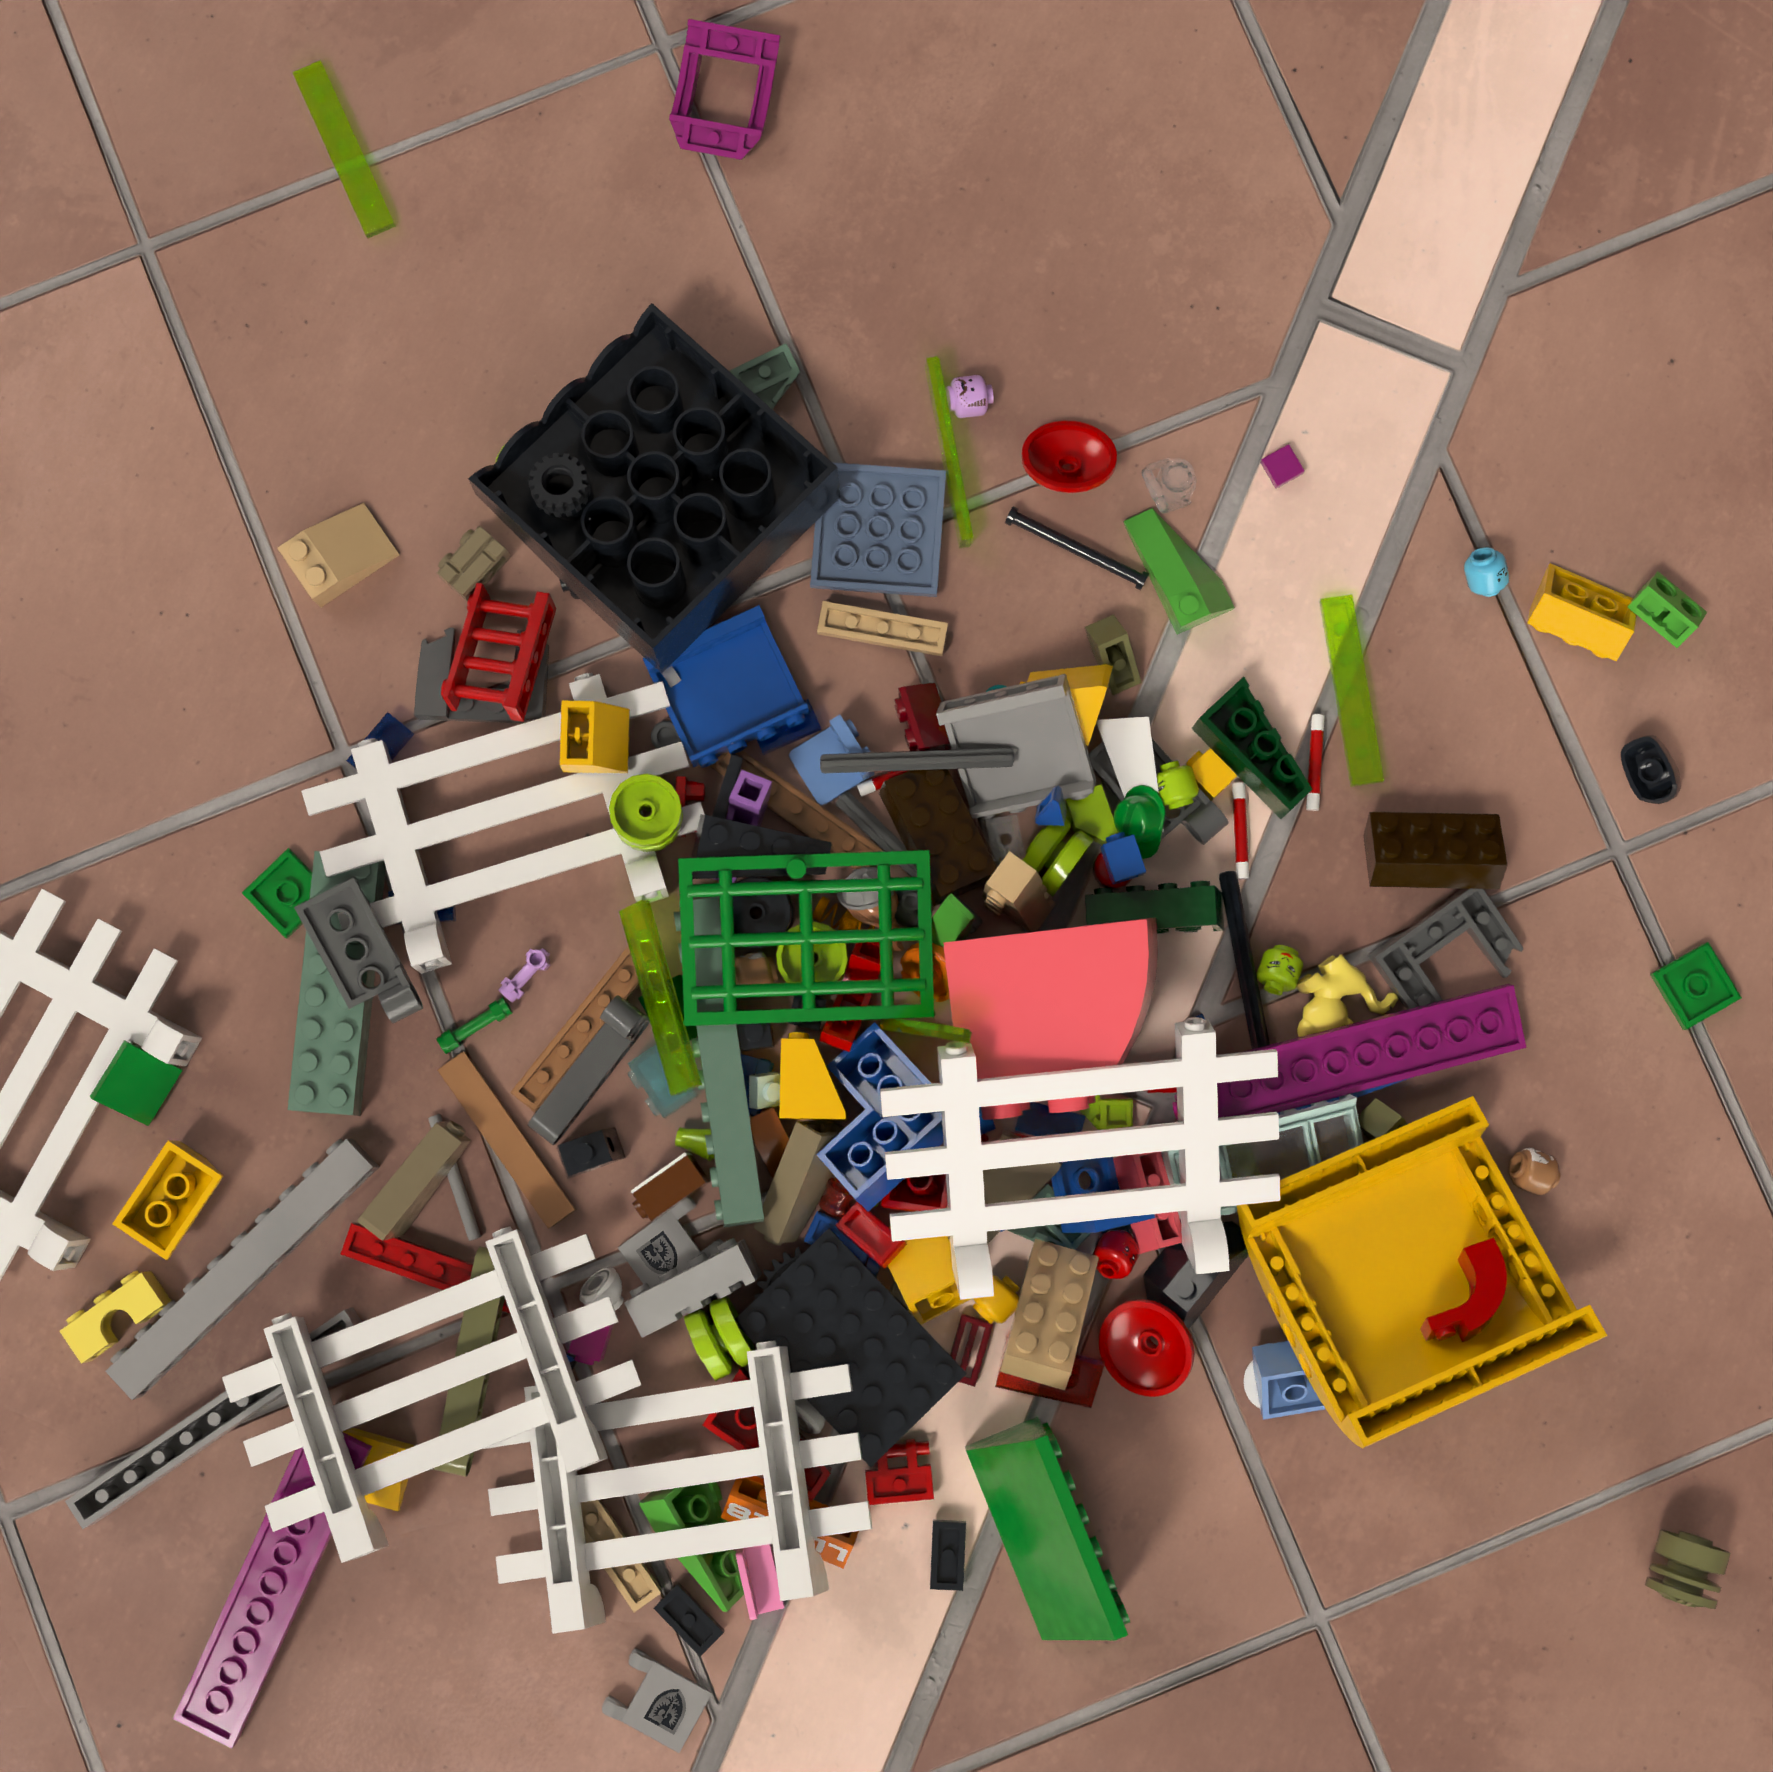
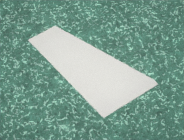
M1149 717L1097 720L1098 729L1124 798L1128 791L1140 785L1149 786L1159 793Z

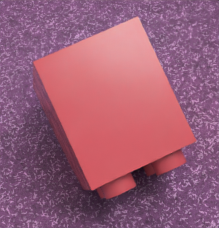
M1156 917L943 943L955 1041L972 1044L976 1056L977 1079L1121 1065L1129 1055L1144 1024L1156 980L1158 958ZM1095 1095L1048 1100L1049 1113L1088 1109L1089 1104L1096 1102ZM1030 1102L981 1107L982 1119L993 1120L1023 1115L1022 1111L1031 1109Z

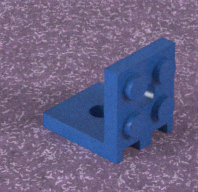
M1113 1157L1065 1161L1062 1163L1059 1171L1051 1178L1055 1197L1120 1190ZM1083 1171L1087 1172L1091 1178L1090 1186L1086 1190L1079 1185V1176ZM1155 1214L1061 1224L1062 1233H1097L1153 1219Z

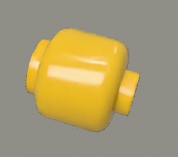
M992 1275L994 1296L973 1298L975 1304L972 1307L990 1324L994 1321L1003 1324L1016 1311L1019 1296L1016 1293L1020 1288L1007 1275L1003 1279Z

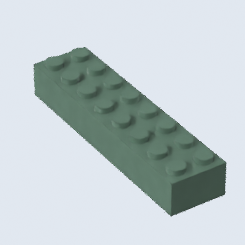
M314 851L310 898L355 876L369 903L383 900L386 871L384 860L327 877L320 851ZM336 912L331 916V924L336 929L342 930L337 914L341 912ZM307 931L287 1110L361 1116L373 997L349 1009ZM352 941L347 944L346 951L352 958H361L365 954V947L359 941ZM365 971L362 974L363 983L368 987H374L375 971Z

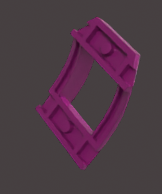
M688 19V30L678 85L669 116L676 135L675 137L680 149L743 160L762 137L773 87L781 36ZM702 55L759 66L754 100L747 128L690 117Z

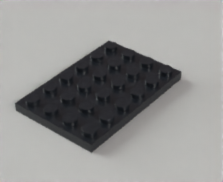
M830 1228L735 1318L738 1327L755 1345L761 1342L776 1341L777 1347L787 1346L791 1373L849 1364L853 1391L806 1399L840 1435L859 1432L862 1458L870 1467L967 1374Z

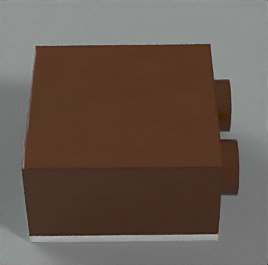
M685 1152L632 1189L631 1193L636 1198L632 1204L643 1219L649 1217L651 1221L657 1220L711 1181L691 1152Z

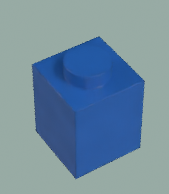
M1121 832L1106 838L1107 843L1103 844L1100 849L1112 885L1143 876L1146 873L1134 835L1126 837L1125 833Z

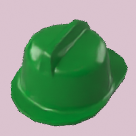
M1140 785L1133 787L1127 792L1124 800L1117 805L1114 811V824L1119 833L1124 832L1126 837L1135 836L1142 859L1151 858L1158 852L1165 821L1164 802L1159 793L1149 786Z

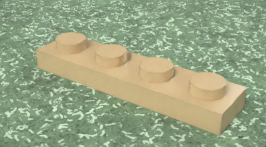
M823 601L817 634L942 656L948 623Z
M601 1499L581 1502L586 1543L626 1537ZM644 1563L604 1568L634 1613L663 1591Z

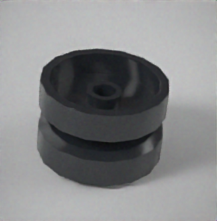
M749 877L736 883L774 881L767 878ZM790 894L733 896L734 934L787 932L794 923L795 912ZM760 907L762 909V916L754 919L755 916L751 915V909ZM748 946V947H751V948H765V947H768V946Z

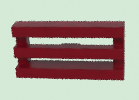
M962 1313L950 1356L956 1360L966 1322L972 1323L960 1364L965 1371L978 1327H985L971 1377L964 1376L959 1381L960 1383L975 1387L993 1323L990 1324L986 1320Z

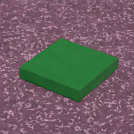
M288 848L242 894L284 938L288 939L303 924L294 907L310 899L312 871Z
M1709 942L1696 947L1650 974L1682 1030L1689 1029L1742 998Z
M124 1040L91 1093L90 1098L149 1126L183 1070L176 1065L166 1064L142 1048Z

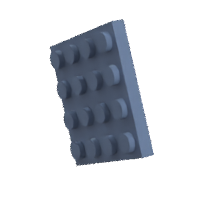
M832 462L838 468L840 498L815 522L810 588L937 597L946 470Z

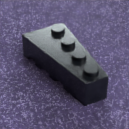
M700 814L691 858L830 853L832 842ZM807 867L805 875L826 874L827 867ZM786 868L732 870V878L789 876ZM719 870L692 871V878H719Z

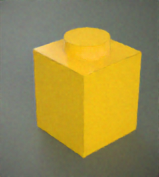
M1211 748L1204 754L1200 751L1196 752L1185 763L1192 767L1198 787L1210 801L1237 777Z

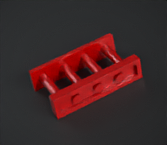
M476 583L474 593L468 598V613L448 678L444 679L441 686V696L451 711L458 710L462 697L501 703L511 720L524 722L557 609L549 593L537 592L534 603L522 605L491 600L484 585ZM487 612L528 618L526 630L522 631L521 634L482 627ZM478 640L519 646L520 650L517 660L514 659L513 662L475 657L474 654ZM470 669L511 675L509 688H506L504 691L465 685Z

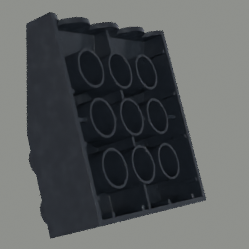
M653 303L640 316L631 334H625L616 338L602 350L593 362L586 377L573 380L555 395L540 421L525 425L508 440L494 465L483 467L468 478L475 494L572 592L660 673H663L840 498L837 466ZM553 453H559L560 457H563L564 453L570 454L571 459L577 458L587 472L591 489L590 495H587L588 502L586 505L581 504L582 509L579 512L575 509L572 510L571 516L567 517L566 513H562L561 517H555L554 513L548 515L537 506L532 497L528 481L531 480L529 474L531 470L535 471L534 464L537 461L540 463L544 462L542 457L546 455L550 459L553 458ZM567 475L555 476L548 482L546 489L552 495L565 494L572 488L573 479Z

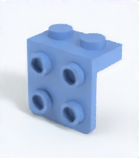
M841 715L829 721V728L797 746L789 753L791 762L819 805H826L875 775L874 772L826 774L821 772L820 757L822 754L871 752L867 746L864 748L860 747L855 739L859 736L856 727L850 719L844 721Z

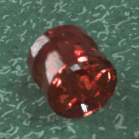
M836 1177L830 1178L825 1187L827 1193L821 1196L819 1206L833 1216L843 1217L850 1210V1202L854 1198Z

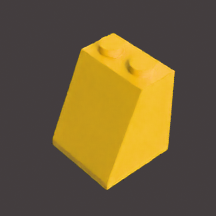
M1104 664L1030 672L1027 682L1066 674L1085 744L1089 746L1113 666Z
M790 1032L788 1038H781L779 1118L847 1120V1112L817 1042L814 1039H809L808 1033Z
M947 1236L904 1240L907 1245L888 1265L909 1310L921 1325L971 1300H960L952 1270L951 1245Z

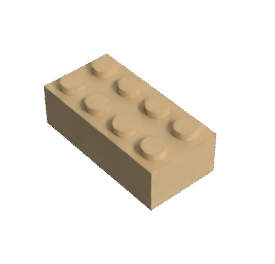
M1035 1239L1000 1372L1065 1390L1072 1372L1099 1257Z

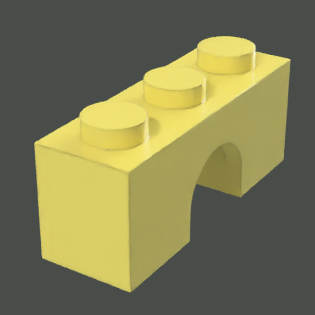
M136 1270L120 1281L123 1285L115 1292L108 1290L93 1300L95 1303L94 1307L87 1312L81 1309L66 1320L68 1325L61 1329L60 1333L81 1364L93 1361L119 1342L111 1329L112 1317L118 1310L127 1312L135 1324H140L153 1318L171 1302V1299L152 1271L139 1273Z

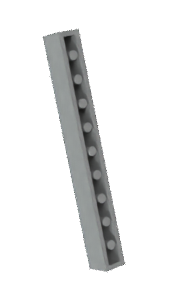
M339 1139L332 1144L326 1151L329 1156L322 1163L315 1162L302 1174L305 1179L297 1187L294 1185L288 1187L279 1196L281 1202L273 1210L270 1208L264 1210L255 1219L257 1225L249 1233L244 1231L231 1242L234 1248L225 1256L220 1254L208 1264L209 1272L201 1279L196 1277L183 1289L185 1295L177 1303L174 1300L169 1302L159 1312L161 1318L153 1326L150 1323L144 1326L135 1335L137 1341L129 1349L124 1347L111 1358L110 1361L113 1364L105 1372L131 1400L143 1397L380 1167L354 1139H345L344 1141Z
M354 1308L345 1309L309 1333L311 1341L313 1342L359 1324L362 1320ZM282 1383L233 1403H230L227 1391L223 1392L67 1499L65 1502L81 1528L85 1529L96 1524L284 1395Z

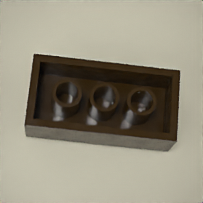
M948 769L907 771L883 782L879 795L906 850H930L931 900L934 906L943 903L951 893L957 897L987 883L997 867Z
M1369 812L1363 838L1370 887L1500 889L1508 865L1499 814Z

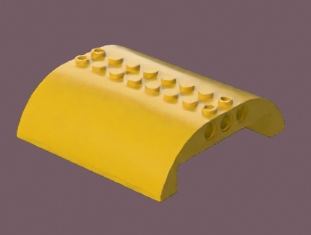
M1474 1096L1280 1180V1201L1236 1205L1243 1239L1258 1280L1305 1375L1338 1427L1353 1443L1362 1449L1607 1336L1591 1305H1587L1579 1310L1575 1307L1483 1142L1481 1135L1489 1126V1123ZM1494 1237L1504 1258L1507 1272L1506 1291L1495 1315L1479 1334L1465 1342L1461 1341L1458 1332L1443 1341H1438L1437 1338L1426 1341L1420 1328L1427 1317L1458 1307L1469 1299V1284L1458 1262L1463 1248Z

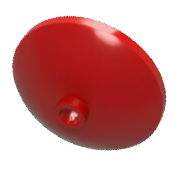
M1056 421L1040 426L1028 435L1022 447L1021 458L1025 471L1038 484L1057 492L1080 493L1099 487L1112 476L1116 468L1117 451L1112 440L1103 431L1092 425L1078 421Z
M1146 1299L1130 1300L1112 1310L1101 1326L1099 1350L1102 1361L1109 1374L1125 1389L1142 1396L1158 1397L1173 1392L1188 1378L1194 1362L1193 1341L1185 1323L1165 1305ZM1151 1336L1157 1339L1158 1345L1151 1341Z

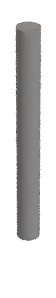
M441 1114L428 1118L431 1128L436 1122H443ZM456 1162L447 1174L468 1240L472 1241L480 1238L481 1234Z

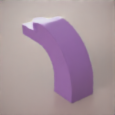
M741 770L729 797L726 819L760 827L769 801L772 781ZM732 878V883H736L738 878Z

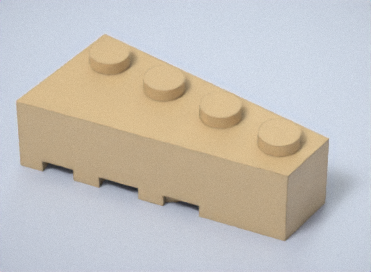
M1010 851L985 884L982 899L985 900L984 907L997 916H1000L1001 913L1005 914L1028 932L1037 931L1056 904L1051 900V895L1046 892L1047 888L1042 884L1043 881L1038 872Z

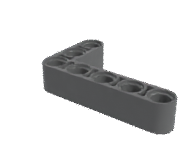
M619 995L608 1004L601 1014L600 1019L605 1022L528 1123L532 1130L552 1145H555L566 1133L651 1021V1018Z

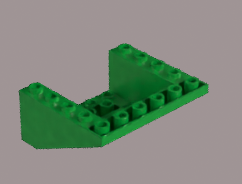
M1037 1416L965 1446L1041 1639L1115 1641L1127 1636L1128 1633L1125 1625L1131 1623L1118 1595L1110 1570L1102 1571L1097 1558L1104 1555L1096 1536L1088 1537L1084 1525L1090 1523L1082 1503L1075 1505L1071 1492L1077 1489L1069 1469L1062 1472L1057 1459L1063 1457V1454L1048 1423L1041 1424Z

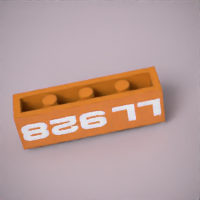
M757 1476L736 1479L721 1518L731 1522L769 1516L764 1479ZM809 1500L810 1510L829 1507L815 1500ZM859 1531L815 1537V1550L819 1552L823 1561L844 1569Z

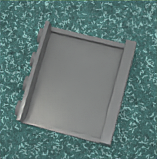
M1066 674L940 702L936 715L939 725H945L952 750L1012 748L1014 752L1012 767L958 769L972 819L987 820L994 817L997 813L1007 811L1009 813L1022 812L1027 807L1039 805L1055 786L1062 788L1064 799L1080 800L1094 792L1096 779Z

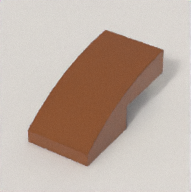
M772 1107L750 1118L753 1141L771 1177L774 1178L789 1137L775 1108Z

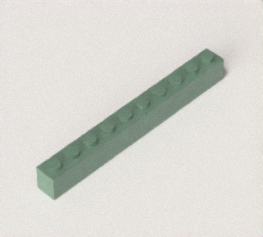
M718 897L693 900L695 935L721 934ZM674 912L676 931H681L680 912ZM679 943L680 962L682 963V946ZM721 947L695 948L696 986L723 985ZM723 998L697 999V1012L724 1011ZM736 1024L696 1026L698 1038L691 1039L694 1058L700 1057L702 1070L696 1071L698 1090L705 1089L707 1101L700 1103L703 1122L710 1123L711 1130L710 1135H705L707 1154H714L716 1167L709 1168L712 1188L719 1187L720 1200L714 1201L716 1219L723 1220L724 1228L764 1222Z

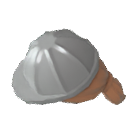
M863 866L860 869L853 870L846 879L877 878V868ZM878 891L837 893L839 902L848 909L854 918L862 923L879 928ZM891 891L892 928H900L895 919L899 903L895 891ZM893 941L894 951L904 950L902 941Z

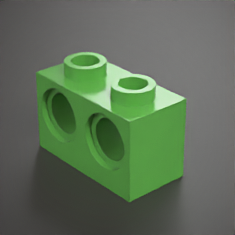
M1658 571L1636 593L1628 605L1632 612L1676 648L1699 627L1707 614L1706 610Z

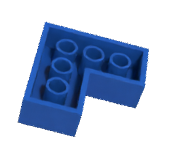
M875 1022L854 1040L850 1052L842 1051L827 1065L828 1069L865 1110L816 1154L853 1198L868 1212L904 1179L887 1180L885 1152L939 1147L944 1142L942 1111L882 1116L880 1089L932 1083Z

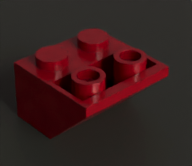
M926 683L898 688L899 698L894 699L896 704L894 706L899 722H906L908 728L904 729V736L909 751L952 749L945 725H939L936 715L941 702L936 684Z

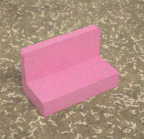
M771 1544L737 1549L736 1559L750 1620L757 1619L758 1614L783 1609L785 1604L784 1601H780L776 1566Z

